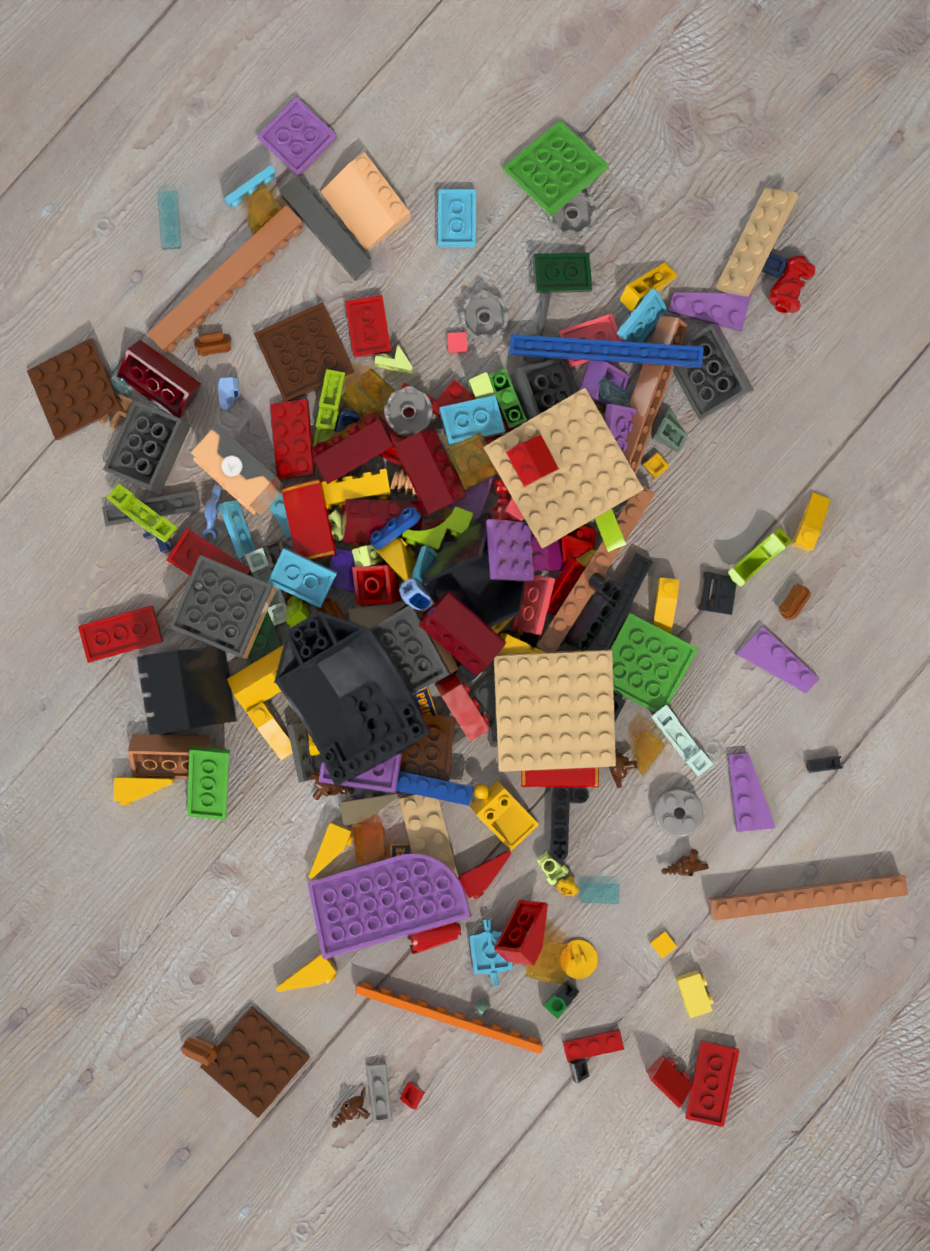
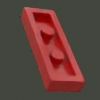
M570 557L554 582L547 612L554 616L585 570V567L577 560Z
M620 1029L563 1041L567 1062L624 1050Z

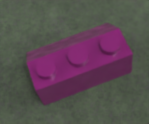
M531 531L534 572L562 571L565 567L563 563L562 537L542 549Z

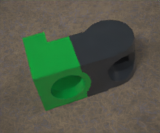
M566 980L542 1005L558 1019L573 1002L572 1000L577 996L579 990L569 980Z

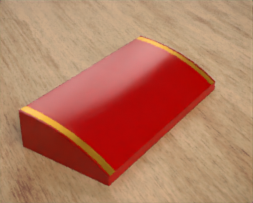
M321 479L282 488L281 491L294 552L312 561L337 555Z
M599 767L521 771V787H599Z

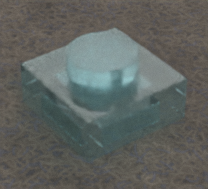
M114 375L110 378L112 384L123 396L127 397L131 393L128 390L130 385L123 377L119 379Z

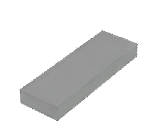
M386 1062L367 1064L373 1124L393 1122Z

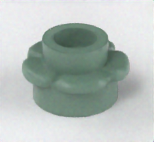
M487 999L478 1000L474 1006L476 1010L475 1015L478 1014L481 1017L485 1015L491 1006Z

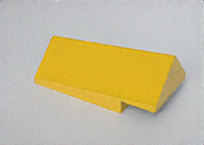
M283 645L227 679L233 695L246 712L282 692L274 681Z

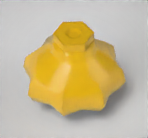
M568 875L565 879H560L555 885V888L564 897H574L579 892L573 876Z

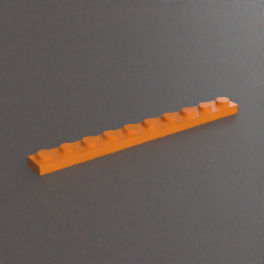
M366 981L357 985L355 994L539 1054L542 1052L543 1044L537 1037L529 1036L527 1038L521 1036L522 1033L511 1029L509 1032L503 1030V1027L498 1024L492 1023L491 1026L485 1024L484 1020L476 1017L472 1020L466 1018L464 1013L455 1011L454 1014L448 1012V1009L443 1006H429L427 1001L418 999L417 1002L411 1000L409 995L402 993L399 995L393 994L392 990L381 987V989L373 987L372 983Z

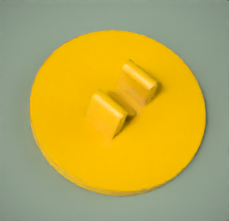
M572 940L562 948L559 962L566 975L571 978L582 979L590 976L595 971L598 956L595 948L589 942Z

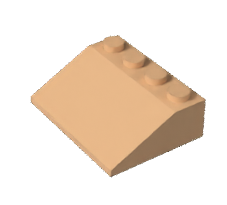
M365 152L350 162L321 191V194L363 250L366 251L411 219L410 211Z

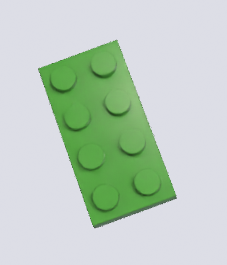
M198 746L190 747L187 816L226 820L230 750Z

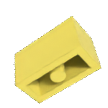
M696 970L675 978L690 1018L712 1011L711 1005L714 1003L711 994L706 993L705 986H707L704 974L700 975Z

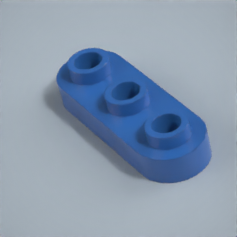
M415 507L406 508L397 518L390 520L382 529L375 531L371 535L370 544L376 550L383 548L416 524L421 517V513Z

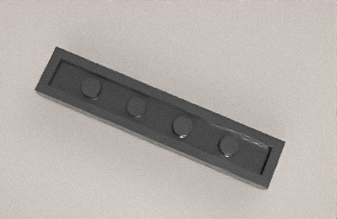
M196 490L140 500L161 517L201 510L198 491ZM115 505L102 507L105 526L107 527L134 522Z

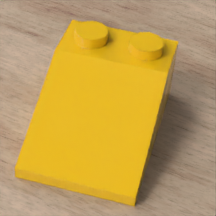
M399 537L383 548L375 549V551L404 581H407L412 577L417 562L414 558L416 554L409 547L406 549L407 544Z

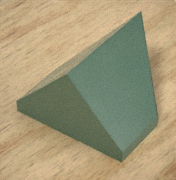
M669 406L653 439L679 452L688 435L683 432L674 412Z

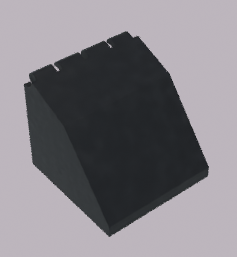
M488 512L478 518L436 555L422 575L424 580L421 584L428 594L431 595L434 602H437L450 591L483 622L492 627L521 614L527 581L490 579L486 520L493 518Z
M206 647L137 657L139 674L147 673V677L140 678L142 694L150 693V697L143 698L145 714L152 712L154 716L146 717L149 735L165 734L237 721L233 692L227 681L230 677L226 651L217 647Z

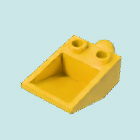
M498 780L489 788L482 783L475 785L473 794L477 799L469 807L511 851L539 826L537 821Z

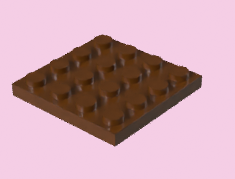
M323 302L254 333L284 402L292 401L323 387L326 369L344 372L345 376L354 373Z
M92 338L27 370L55 440H61L123 409L96 342Z
M422 714L431 734L401 753L402 758L399 771L450 781L456 719L454 717Z
M251 1007L217 1046L215 1051L217 1058L207 1066L201 1064L200 1068L253 1115L259 1118L310 1057L254 1007Z

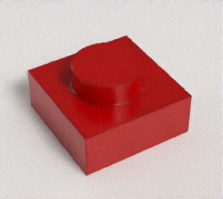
M408 1081L400 1100L411 1109L416 1110L425 1092L415 1083Z

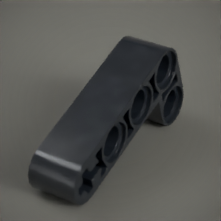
M598 572L594 573L589 579V587L595 591L594 595L566 635V642L579 651H586L624 596V590L618 584Z
M553 787L550 854L556 861H563L568 856L570 803L586 802L589 798V791L586 787ZM557 789H565L566 795L564 798L559 799L556 797ZM577 789L585 791L584 798L577 799L575 797ZM557 808L565 809V815L562 818L555 816ZM557 827L564 828L565 833L562 837L554 835ZM554 840L559 842L565 841V843H561L560 845L561 849L564 851V853H561L560 856H557V854L554 852V850L558 849V843H554Z

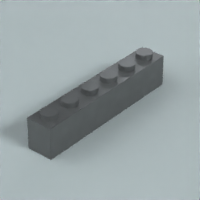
M297 176L279 190L281 197L355 281L372 266L371 256L366 250L361 251L358 247V241L353 236H348L346 233L347 229L340 221L337 223L334 220L332 211L328 207L325 209L321 205L322 200L316 193L312 194L309 191L310 187L304 179L300 181Z

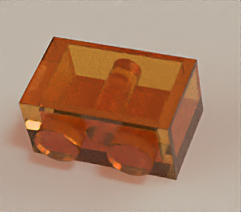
M383 822L353 824L356 863L365 864L385 860L386 847L384 846L385 829Z

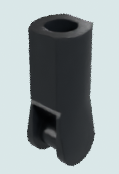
M833 756L807 760L808 773L842 769L843 766L840 764L842 757ZM828 760H832L833 767L828 766Z

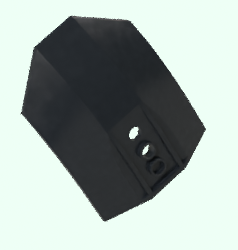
M318 611L287 630L274 683L280 688L304 724L320 753L335 787L385 763L431 734L403 677L383 645L368 627ZM362 701L368 703L369 707L366 712L360 709ZM372 718H374L377 722V727L375 729H373L370 726V720Z

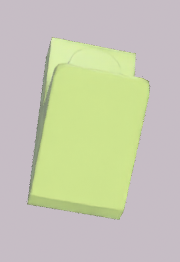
M397 345L395 359H392V356L387 354L375 357V367L413 374V367L399 345Z
M487 372L469 379V389L476 399L495 395Z
M372 545L352 550L355 566L365 567L384 562Z

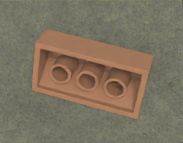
M132 734L128 753L133 777L188 779L190 747L211 748L209 736Z

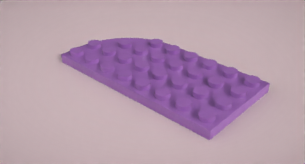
M399 855L308 882L323 959L472 917L468 898L460 879L447 865L426 855Z

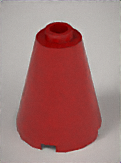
M454 922L408 935V939L413 943V945H409L412 955L457 940L458 935H461L460 923Z

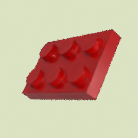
M383 295L345 301L354 358L391 353Z

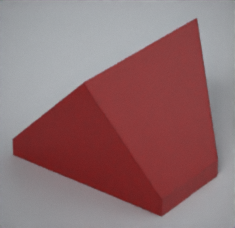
M582 525L562 537L564 566L570 557L576 559L595 548L596 530Z

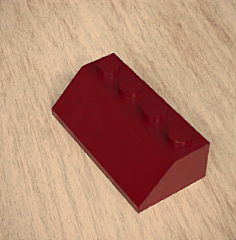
M142 340L127 348L117 377L164 411L178 418H181L193 402L201 386L199 381Z
M376 410L373 413L366 414L358 422L351 423L343 431L334 433L326 441L317 443L312 448V454L325 482L329 484L391 448L393 443L388 426Z
M434 426L394 444V448L426 515L467 497Z
M345 499L342 504L343 543H370L371 535L375 531L382 529L390 520L397 518L406 508L415 507L421 513V517L408 530L421 531L422 505L420 501ZM403 533L396 538L398 539L399 537H401L404 542L406 540L402 537Z
M450 591L424 611L418 624L419 627L475 676L489 666L506 644L504 639Z

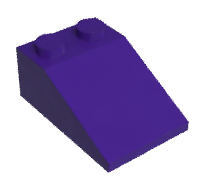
M335 548L337 555L332 556L330 569L337 572L330 588L355 593L352 567H355L352 551ZM384 561V562H382V563H378V564H374V565H388V564Z

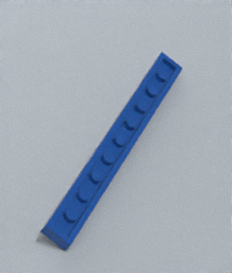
M511 334L509 353L510 355L702 368L704 347Z

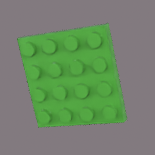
M561 120L503 167L504 173L549 216H552L609 169L608 163Z
M629 612L610 648L612 650L613 691L655 713L665 704L669 705L699 648Z

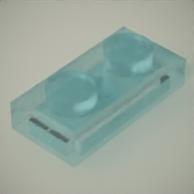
M606 378L599 381V392L603 399L614 405L631 408L627 391Z
M580 882V902L619 904L620 885Z

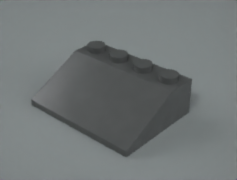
M711 324L682 342L684 346L704 347L702 368L674 366L673 372L699 420L754 391L719 324Z
M563 358L520 367L510 374L515 393L527 421L579 391L568 360Z
M134 400L103 470L160 495L191 425L178 417Z

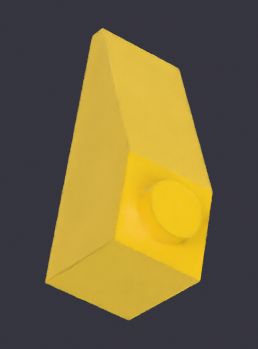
M664 262L628 284L620 301L632 312L639 306L644 296L652 288L658 292L662 291L678 274Z
M812 492L792 540V546L807 552L814 549L831 499Z
M659 578L657 581L652 624L671 634L680 580Z
M266 702L260 703L247 712L258 731L281 760L293 753L289 736Z
M114 778L113 801H119V805H131L133 801H137L176 783V779Z
M330 822L308 878L312 879L336 858L346 846H351L354 835H351L352 829Z
M321 953L281 982L275 989L279 992L320 985L323 982L328 984L336 978L335 974L338 969L330 958L323 959Z

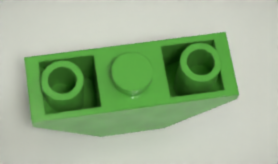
M504 368L488 375L499 410L509 429L527 422L506 369Z

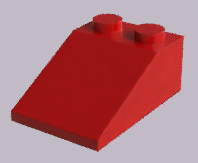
M518 901L494 947V950L503 959L511 963L535 965L543 949L548 904L538 901Z

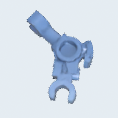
M214 485L210 500H207L205 507L207 526L202 533L203 538H206L207 532L212 533V540H215L218 535L214 525L218 517L222 486Z

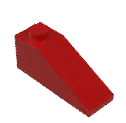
M510 849L458 875L468 898L473 897L476 899L484 895L483 891L488 888L512 855Z

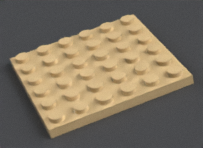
M586 388L483 447L542 549L644 490ZM541 434L559 469L524 488L506 451Z
M612 650L497 655L494 658L499 772L616 766Z

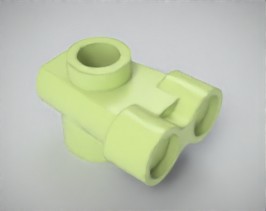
M334 510L328 516L332 526L333 538L339 542L343 539L342 518L338 511Z
M548 851L537 858V862L547 875L546 880L551 885H554L569 872L566 866L553 859Z

